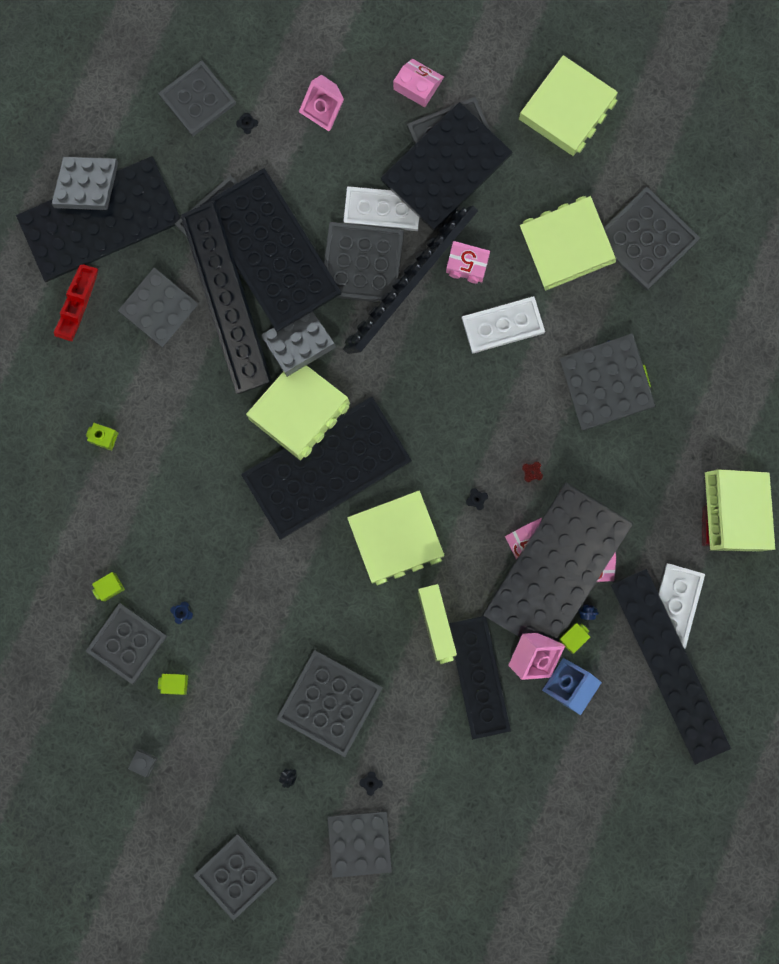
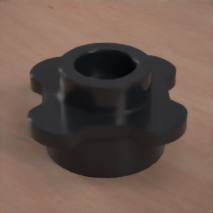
M244 113L237 120L236 126L243 129L245 134H250L251 130L258 126V121L253 119L250 113Z
M473 488L470 491V497L466 500V504L476 507L477 510H482L485 500L488 499V494L485 492L481 493L476 488Z
M286 768L282 772L279 782L283 788H289L295 783L297 778L295 775L297 771L295 769L289 770Z
M371 771L365 779L360 780L359 785L365 788L367 795L372 796L375 790L383 786V782L378 780L375 772Z

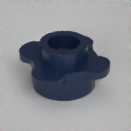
M182 602L181 605L171 608L170 611L175 617V623L182 624L184 620L192 619L193 613L189 611V604L187 602Z
M584 605L583 608L578 610L580 618L585 620H594L596 615L599 614L597 609L591 605Z

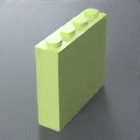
M563 55L520 112L519 120L574 156L576 152L580 153L586 145L584 141L587 137L591 138L596 132L595 126L598 123L602 124L607 116L605 114L608 109L612 110L616 105L618 92Z
M582 196L576 199L575 203L570 205L568 203L558 207V210L553 212L546 211L540 215L541 217L536 219L529 218L520 225L545 291L616 262L615 255L591 196L587 198Z
M306 365L288 377L283 371L246 415L251 422L301 461L303 457L306 458L311 453L312 447L316 442L319 443L324 438V433L328 428L331 429L336 424L337 418L341 414L346 413L350 402L346 395Z
M735 470L705 472L710 550H775L770 473Z
M420 490L347 517L372 584L376 583L377 586L388 582L387 578L389 577L400 578L406 575L405 571L410 569L413 572L424 568V564L429 562L431 565L437 564L444 557Z
M436 584L418 589V596L435 661H440V664L451 662L454 660L453 657L457 656L439 585Z

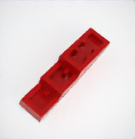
M84 264L79 266L66 293L67 299L61 309V317L53 332L54 336L73 341L96 281L97 268Z

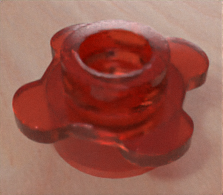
M539 462L523 465L522 470L525 473L524 480L526 482L543 478Z

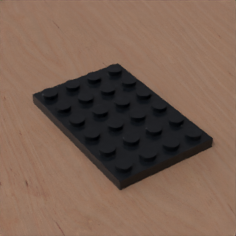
M459 102L381 177V181L423 222L435 231L513 152Z

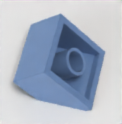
M563 658L542 691L581 715L602 682L591 673Z

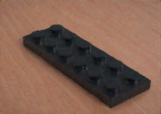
M481 616L449 623L457 653L455 661L472 740L511 732L486 617Z

